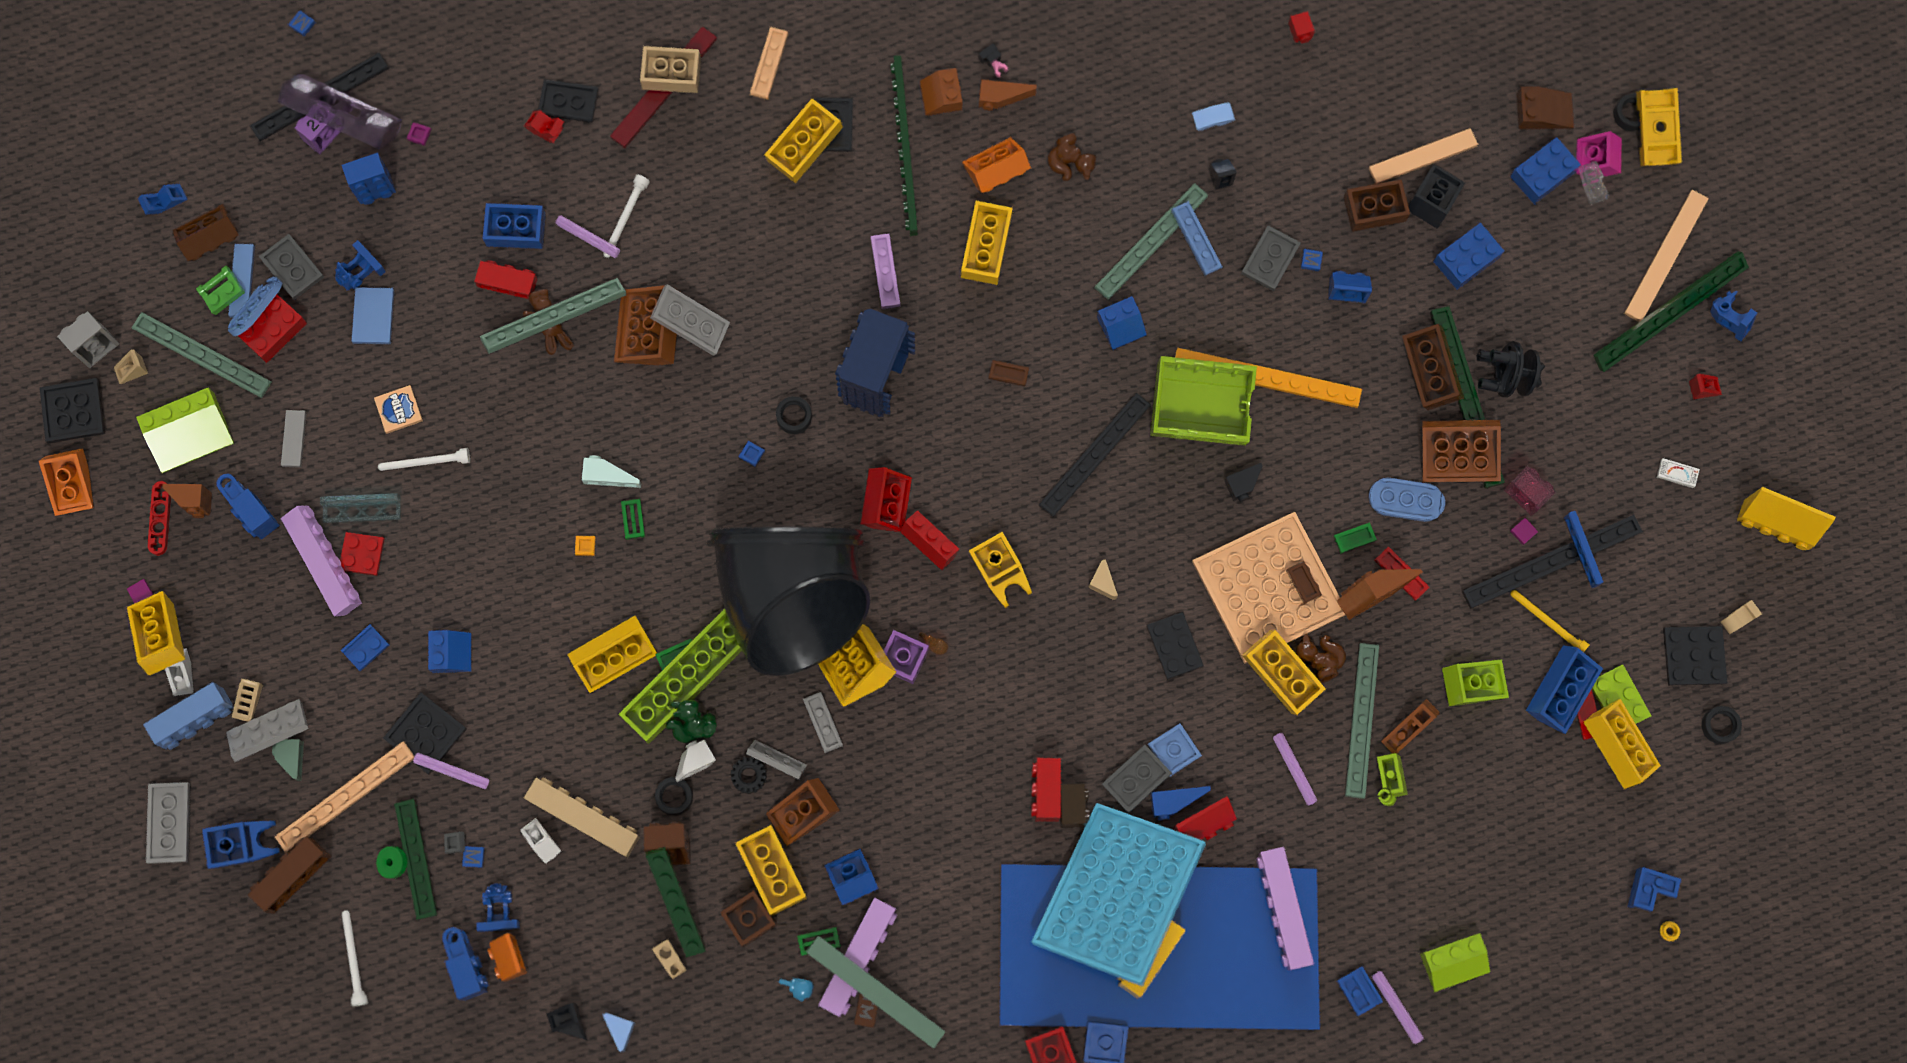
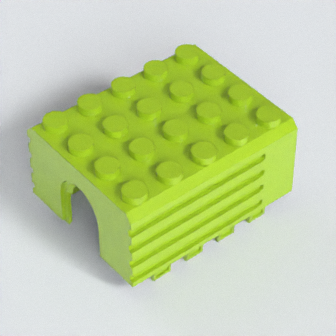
M1161 356L1157 364L1150 436L1245 446L1250 441L1252 419L1249 416L1251 394L1255 390L1257 366Z

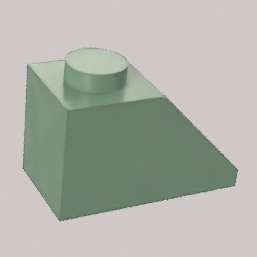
M285 739L273 745L272 754L275 756V760L293 779L301 781L304 742L300 739Z

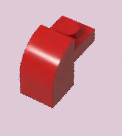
M537 110L532 112L524 127L533 134L554 143L563 129L564 121L559 118L551 119L542 111Z

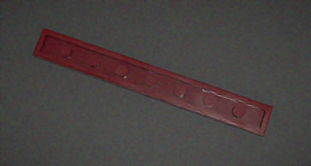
M701 27L684 49H697L702 58L717 40V37L704 27ZM648 90L610 135V138L623 148H626L673 91Z

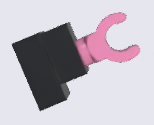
M993 43L978 54V60L981 64L986 62L989 67L993 66L995 75L998 78L1001 75L998 72L999 69H1003L1005 72L1008 70L1005 64L998 62L1001 60L1002 54Z

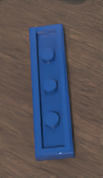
M1576 511L1570 512L1565 516V522L1591 587H1598L1603 583V579Z

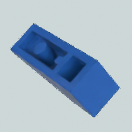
M1211 787L1152 792L1150 796L1153 818L1158 817V821L1169 820L1170 816L1175 815L1207 794Z

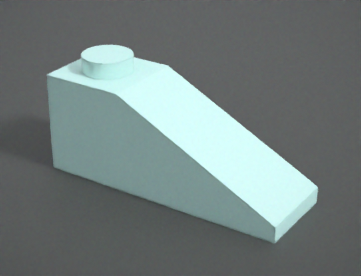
M592 455L589 458H584L582 472L584 484L641 488L639 479L601 459L600 456Z

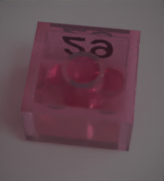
M1528 466L1504 489L1531 516L1556 493L1549 482L1543 481L1539 477V473Z

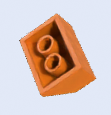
M1011 137L962 162L976 188L981 193L989 192L993 187L1007 183L1011 178L1022 175L1031 169L1025 150Z

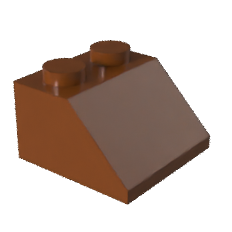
M956 68L939 70L920 80L926 116L962 110V97Z
M163 484L162 488L193 518H204V515H210L212 493L202 484Z

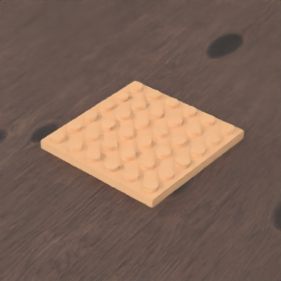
M1295 512L1192 561L1244 664L1248 662L1242 657V654L1269 630H1276L1284 641L1289 643L1345 616L1337 602L1340 597ZM1302 561L1305 562L1322 594L1306 604L1302 602L1286 572L1288 568Z

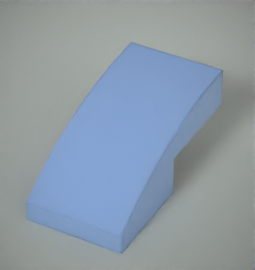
M1230 103L1207 107L1192 113L1198 131L1235 121Z

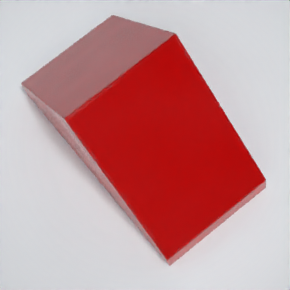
M1697 374L1689 381L1693 400L1722 395L1719 380L1716 376Z

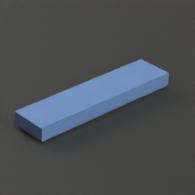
M1189 201L1173 208L1171 211L1204 275L1206 276L1221 269L1222 265Z
M235 244L232 272L245 293L229 305V317H234L251 296L254 244Z

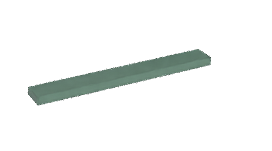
M1194 183L1095 286V289L1109 300L1179 228L1171 210L1189 201L1193 211H1195L1206 200L1208 195Z
M618 278L481 335L480 340L488 354L626 296V291Z
M142 312L132 326L133 330L260 398L264 396L272 383L270 380Z
M1359 643L1345 797L1365 799L1379 645Z
M819 936L816 937L806 951L807 954L932 1048L937 1045L944 1035V1030Z

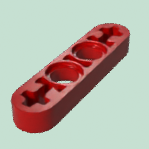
M163 481L156 482L153 485L151 494L148 550L157 556L164 554L168 545L171 496L164 491L162 492V498L166 499V501L156 500L161 498V494L157 490L161 489L163 484H167ZM160 504L165 505V511L162 514H157L156 507ZM163 523V531L156 533L154 531L155 525ZM153 536H163V538H159L158 542L162 545V548H158V551L153 548V545H157V539L153 538Z

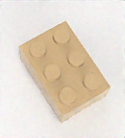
M643 46L640 78L642 89L698 93L701 63L699 50Z

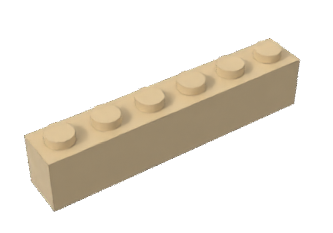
M543 777L541 780L535 778L524 799L623 856L629 857L640 838L636 835L637 830L628 825L626 828L620 826L619 823L621 821L612 816L609 819L602 815V810L595 806L592 809L585 806L587 802L579 797L571 798L568 796L570 792L561 787L558 790L552 787L553 782Z

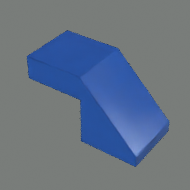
M180 184L163 185L157 194L141 195L138 200L147 215L162 213L186 201L187 198Z

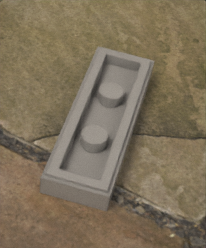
M286 410L281 458L282 467H302L306 411Z
M819 692L804 698L803 701L824 752L827 753L842 747L843 744L822 693Z
M757 740L753 741L746 754L797 779L801 777L807 766Z

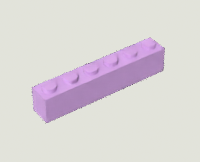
M296 506L284 515L281 520L333 615L345 616L362 604L358 592L353 588L349 576L341 566V561L336 557L331 543L326 539L322 527L315 519L313 510L309 506Z
M1284 847L1260 852L1256 860L1258 868L1263 871L1264 877H1261L1263 888H1267L1269 896L1266 897L1269 908H1272L1274 916H1271L1273 927H1277L1279 935L1276 936L1278 947H1282L1284 955H1281L1282 964L1284 967H1287L1288 971L1314 965Z
M876 898L871 903L844 955L867 973L870 969L867 967L869 961H874L879 952L876 949L879 942L883 943L888 934L885 931L888 924L893 925L897 917L895 908ZM834 974L818 1006L841 1017L842 1014H847L851 1006L848 1001L851 996L855 997L858 991Z

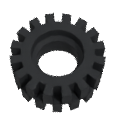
M745 757L733 765L731 781L735 788L742 793H756L759 789L763 788L766 782V770L759 760ZM747 768H751L756 772V779L751 783H745L741 779L742 772Z

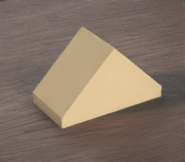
M130 350L114 367L119 384L148 374L142 356L135 350Z
M1105 559L1101 561L1089 588L1114 600L1117 599L1118 594Z

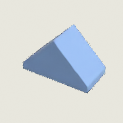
M608 1013L603 1014L619 1052L625 1051L635 1023Z

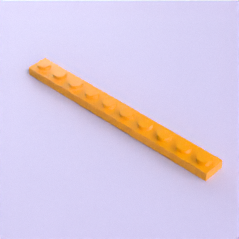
M1177 348L1175 358L1257 366ZM1257 366L1256 386L1354 408L1359 406L1362 391L1360 388Z

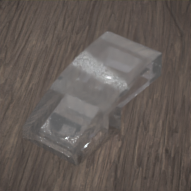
M1594 161L1580 166L1581 181L1590 204L1606 200L1609 194L1602 182L1604 175L1597 162Z

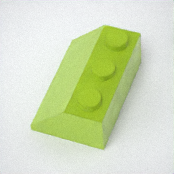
M1480 933L1420 954L1434 992L1490 973L1488 954Z

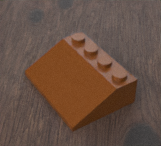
M665 285L625 289L626 296L621 297L614 362L645 365L674 364L677 334L650 318Z
M1500 420L1422 421L1423 482L1501 481Z
M1421 569L1379 570L1375 573L1370 571L1340 593L1342 597L1337 602L1348 620H1351L1398 592L1422 574L1423 571Z

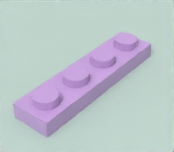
M889 234L871 236L881 308L900 307Z

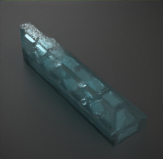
M397 493L320 497V505L323 507V523L401 520V497ZM389 505H396V515L388 516L383 511ZM369 506H375L379 510L374 516H368L364 513ZM350 507H356L360 511L355 517H349L345 514ZM328 508H337L340 511L335 518H328Z

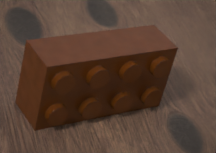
M1436 324L1402 336L1423 407L1431 410L1464 399L1444 328Z
M309 837L299 839L294 845L295 848L290 853L284 854L280 858V863L276 867L270 868L265 874L266 877L261 882L258 881L251 887V892L248 896L264 912L275 914L332 857L316 840Z

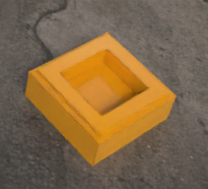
M576 536L575 555L595 556L596 537Z

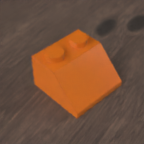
M508 933L489 943L491 948L488 949L491 960L495 959L497 967L494 970L498 979L501 978L505 982L527 974L515 935Z

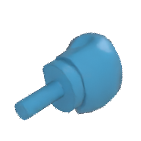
M781 978L779 980L780 984L790 986L789 991L793 992V996L797 1000L804 1001V999L812 995L813 983L810 980L793 978L792 981Z

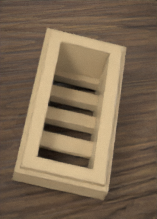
M241 678L232 718L247 722L253 719L263 688L262 684ZM246 687L254 688V691H248ZM244 694L252 696V700L243 698ZM241 703H249L250 707L242 706ZM239 709L248 711V715L238 713Z

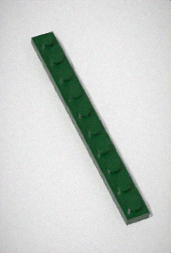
M901 55L894 56V63H890L891 74H895V80H892L893 91H897V97H894V108H898L899 114L895 115L896 126H900V132H897L898 143L902 144V149L898 150L899 161L903 160V167H900L901 178H905V184H902V194L906 195L907 202H903L904 213H908V219H905L906 231L910 230V236H918Z
M1737 251L1593 356L1599 369L1605 372L1748 269L1749 266L1743 252Z
M1450 306L1431 310L1430 314L1433 324H1439L1444 328L1464 399L1458 400L1463 420H1485ZM1502 472L1501 481H1483L1485 489L1505 483Z

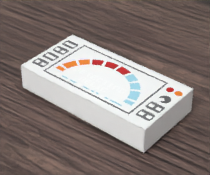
M1662 458L1657 478L1694 488L1700 469Z

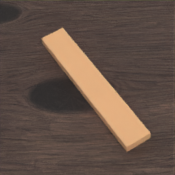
M1470 128L1369 167V171L1375 184H1379L1477 147L1478 143Z

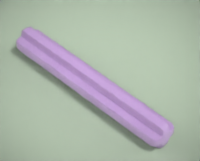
M558 216L555 223L559 227L613 258H617L620 249L567 218Z
M1279 733L1275 735L1273 739L1307 805L1315 803L1317 798L1284 734Z
M416 753L413 762L480 788L486 789L489 784V779L423 754Z
M1381 971L1372 976L1373 980L1412 1042L1417 1044L1422 1041V1034Z

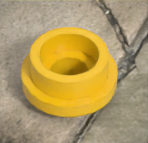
M1672 921L1664 922L1660 927V935L1666 941H1674L1680 935V928ZM1667 928L1672 929V935L1667 934Z

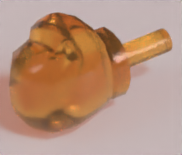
M923 632L919 633V636L925 640V644L929 646L934 654L942 655L947 652L948 644L944 640L936 639L931 635L927 636Z

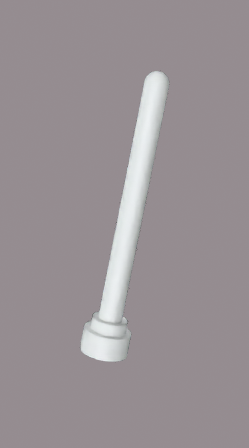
M641 175L635 176L633 181L634 190L608 243L616 245L640 192L644 188L646 189L650 182L647 178ZM605 252L603 253L604 257H610V255L606 254Z
M462 448L453 454L380 463L378 469L383 471L451 461L465 464L470 463V452L468 448Z
M344 910L342 912V920L354 991L351 1005L354 1007L368 1004L367 995L364 994L361 988L350 912Z

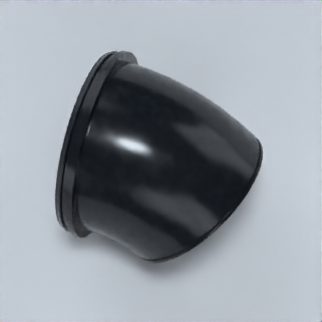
M744 527L712 529L709 533L711 540L707 541V546L715 547L719 587L731 629L750 666L757 672L765 675L781 676L813 667L835 654L847 644L865 621L870 607V594L863 582L858 563L857 547L865 546V541L861 540V536H863L861 530L825 527Z

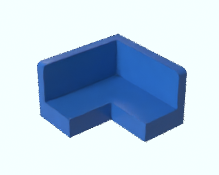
M1644 867L1638 868L1628 907H1636L1652 912L1657 893L1677 898L1681 879Z

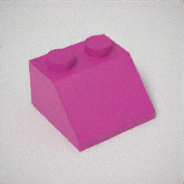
M1609 131L1577 139V161L1581 164L1577 174L1610 176L1621 173L1622 138Z

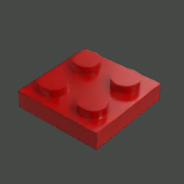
M346 532L340 558L343 570L378 576L385 538Z

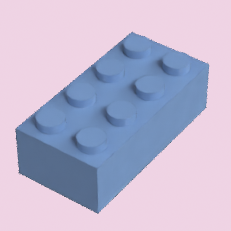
M212 682L143 725L155 745L170 750L177 747L182 739H189L197 734L196 731L203 727L205 729L213 725V720L218 717L224 718L228 716L234 706L225 690Z

